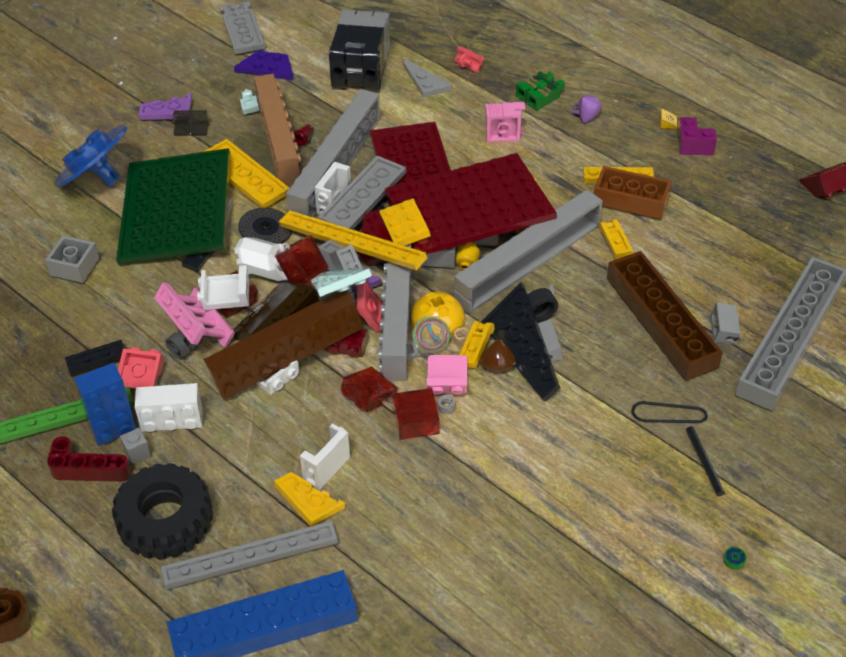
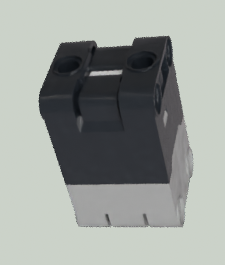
M341 10L338 26L329 49L331 87L347 88V85L362 86L365 90L380 91L391 45L389 13Z

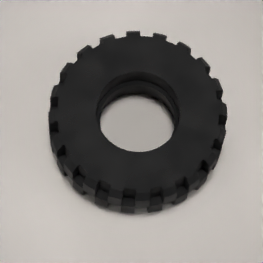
M161 463L154 464L152 467L140 469V472L136 474L133 473L128 477L126 483L123 482L119 487V493H116L113 499L112 515L122 543L129 547L133 553L138 555L140 553L145 558L165 559V557L171 556L174 558L180 556L183 552L187 553L193 549L196 543L199 544L202 541L204 533L206 534L209 531L210 522L213 519L212 503L206 483L201 480L196 472H190L189 468L179 467L172 463H167V465H161ZM171 502L181 506L176 513L164 519L145 517L151 508L161 503Z

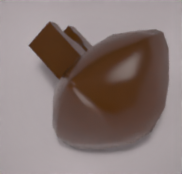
M501 339L493 342L482 353L479 360L482 367L492 372H505L512 369L516 364L514 354Z

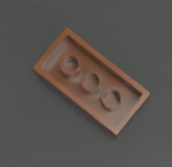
M603 166L594 188V195L603 200L602 206L662 219L670 196L672 181Z

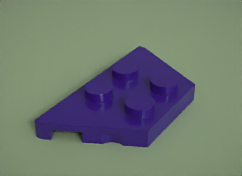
M256 51L234 66L235 73L256 76L274 74V78L294 79L288 54Z

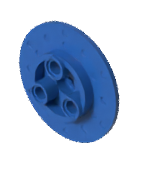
M122 124L107 134L98 129L91 133L85 139V143L77 150L73 149L62 159L66 168L55 180L54 184L56 187L69 183L86 170L95 173L108 187L113 185L120 176L108 163L106 153L122 138L128 129L127 126Z

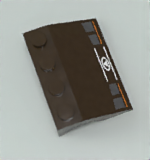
M302 282L279 283L233 329L235 332L233 337L243 340L320 301L315 288Z

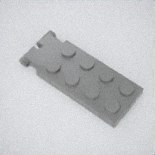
M249 1L236 3V6H233V4L219 6L220 12H224L222 17L234 54L265 49V43L252 8L249 9Z

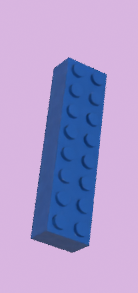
M341 570L167 621V626L175 657H241L358 621L357 607L345 572Z

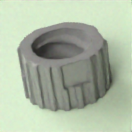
M442 395L438 398L437 404L440 413L451 414L455 411V400L451 395ZM444 403L450 404L449 406H443Z

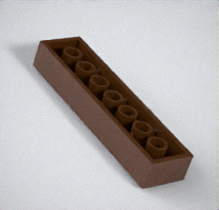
M642 251L609 262L607 279L685 380L719 368L723 352Z
M347 290L336 292L203 360L215 387L224 400L277 373L281 369L287 368L290 363L294 361L299 362L363 329L356 303Z

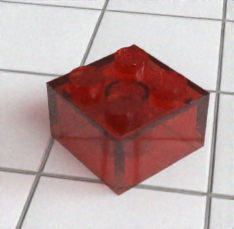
M312 235L296 241L275 255L289 283L302 282L305 284L329 267Z
M432 388L392 394L393 411L399 440L440 434L439 415Z

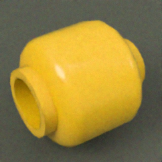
M470 242L458 246L455 262L462 270L479 260L480 250L477 245Z

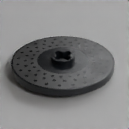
M272 208L250 210L239 221V233L242 238H258L275 244L285 243L290 238L292 230L280 226L279 221L285 214Z

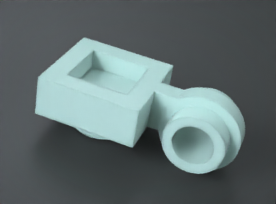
M245 89L242 92L243 99H240L244 115L260 111L256 95L252 96L251 90Z

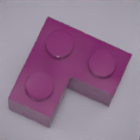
M680 117L677 130L680 155H714L717 141L715 129L698 128L697 118Z

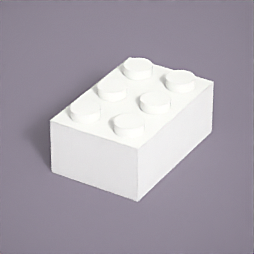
M198 383L136 387L135 410L141 432L202 427L203 407Z

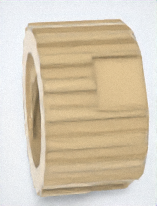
M457 328L453 332L454 343L458 346H463L469 330Z

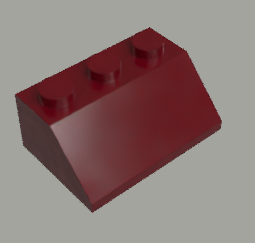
M846 162L800 178V183L815 197L823 196V198L833 196L835 191L837 193L846 191Z
M381 209L364 214L361 233L392 242L379 212ZM358 252L367 266L385 261Z

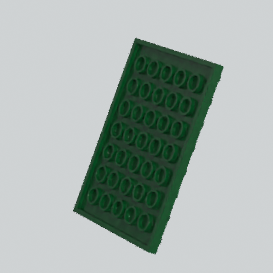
M229 148L129 163L116 257L118 265L225 250L231 157Z

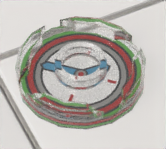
M434 315L424 316L414 326L412 331L413 342L424 353H439L450 342V327L440 317Z

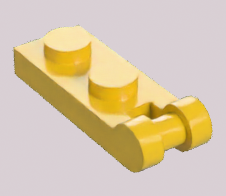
M617 219L607 223L605 221L599 222V231L603 234L615 259L633 254V249Z
M480 321L473 322L459 354L467 357V367H477L488 339L494 332V323L487 322L482 324Z

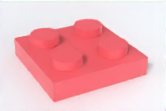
M367 282L359 284L358 291H356L358 313L365 319L369 327L376 333L380 332V319L383 318L381 316V305H383V302Z

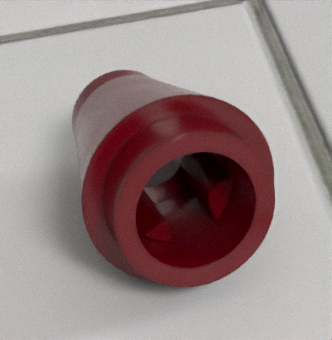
M307 124L294 131V142L297 145H305L314 131L313 127Z

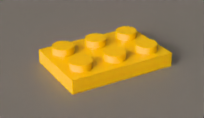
M414 199L406 200L379 211L394 243L405 246L431 236Z

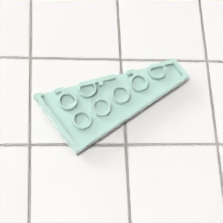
M370 269L324 271L309 278L312 286L321 297L331 292L345 291L352 284L359 285L365 283L366 278L372 275Z

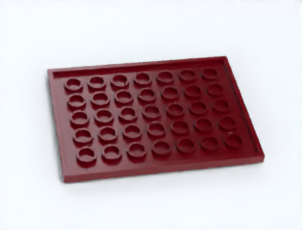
M518 153L493 158L485 162L385 188V194L391 206L414 199L431 236L413 242L411 245L413 249L426 252V255L557 219V212Z

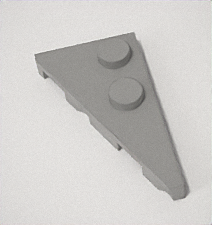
M403 60V67L423 98L452 90L451 83L408 60Z

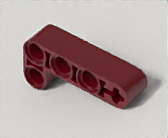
M65 436L55 438L51 444L47 464L52 477L56 480L122 482L132 475L128 458L125 455L74 453L70 439Z

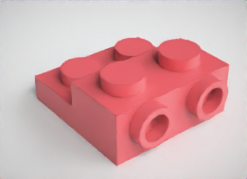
M136 347L123 349L118 371L123 379L124 386H129L130 390H136V387L156 386L165 360L161 352L150 349L149 352L142 351Z

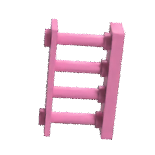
M163 282L154 298L190 343L198 345L202 336L215 337L223 348H227L235 332L216 309L203 310L202 303H199L197 298V292L200 290L194 287L190 296L177 294L169 283Z

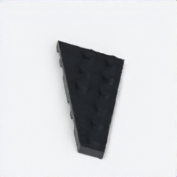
M520 282L481 322L482 324L487 322L494 323L495 328L491 336L495 341L501 339L510 348L515 356L516 367L541 398L547 401L560 389V385L525 285Z

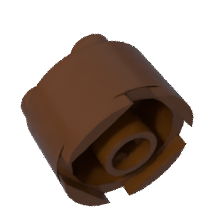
M0 588V643H5L6 641L18 638L30 629L31 613L23 595L18 590Z

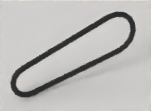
M647 401L635 403L631 410L634 418L641 422L703 423L708 417L705 409L701 407ZM640 404L700 410L704 413L705 417L702 420L641 419L637 417L634 410Z

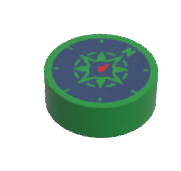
M738 547L728 548L723 557L724 564L733 570L743 568L747 559L746 553Z

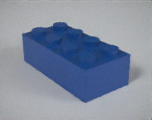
M114 362L74 378L90 430L98 446L118 439L121 435L136 429L123 379Z

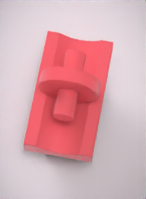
M458 46L454 62L458 63L461 67L479 72L480 66L483 65L484 57L462 46Z

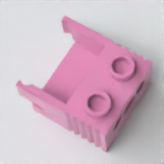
M524 102L485 104V135L487 143L520 141V135L524 134L523 126H521V110H525Z

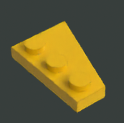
M293 472L274 480V487L310 527L345 509V502L334 500L324 490L320 492L312 487V483Z

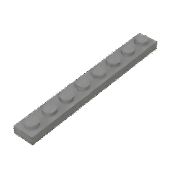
M330 521L161 566L165 588L167 590L337 544L338 539L333 523Z

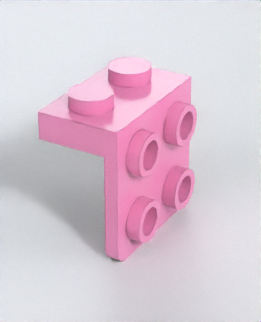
M430 355L428 357L427 393L436 395L442 393L467 394V357L465 355Z

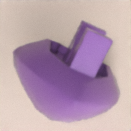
M585 95L580 99V102H575L579 109L576 111L572 110V113L579 115L582 122L586 123L599 113L601 102L595 96Z

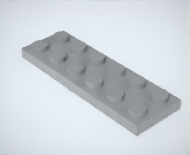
M376 156L318 216V219L353 230L363 220L364 214L370 212L386 195L385 188L395 185L404 176L406 167Z

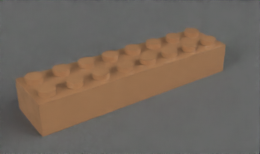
M274 74L256 76L254 81L257 102L276 174L280 181L290 186L294 184L295 179L302 173V168L299 166L301 157L300 153H296L298 152L297 143L294 142L295 137L291 122L287 121L289 117L279 81L275 80Z

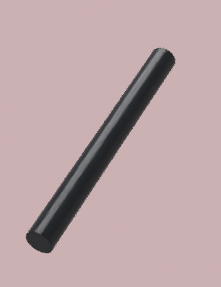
M690 426L686 429L687 434L718 497L725 494L724 489L694 427Z

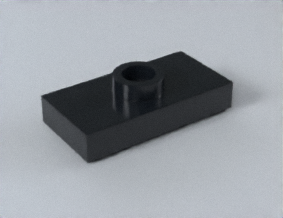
M215 251L187 255L182 262V266L199 272Z

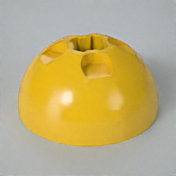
M440 291L430 292L421 296L414 303L410 312V325L414 332L417 325L423 319L436 317L447 324L450 332L449 338L453 337V332L457 328H463L466 321L461 303L454 296ZM431 324L433 333L442 340L443 331L441 327L437 324ZM426 325L421 331V337L436 340L430 336Z

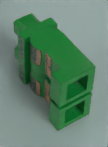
M539 71L537 75L532 76L528 81L516 83V97L538 111L555 99L560 98V92L565 89V82L561 79L554 81L555 76L550 71L546 74Z

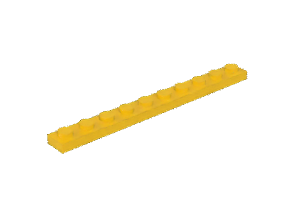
M291 210L279 221L280 226L326 242L331 240L343 247L352 244L357 252L416 271L428 258L426 252Z

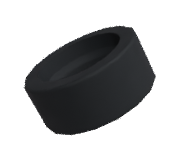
M539 288L528 294L533 309L537 305L544 303L541 307L534 309L538 323L546 321L555 314L558 309V302L549 289Z

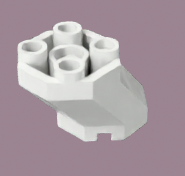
M245 237L239 239L234 249L235 254H238L239 259H236L237 265H247L249 275H259L276 281H290L295 279L299 270L298 266L301 264L300 258L296 256V253L288 243L275 244L258 238Z

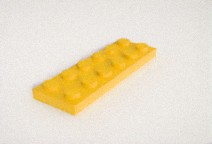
M228 139L205 150L230 149L229 182L261 208H267L286 196L287 190L290 189Z

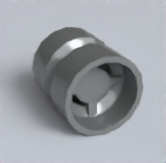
M179 329L178 333H173L165 339V343L169 351L176 358L182 359L190 353V349L193 350L202 343V338L198 345L191 344Z

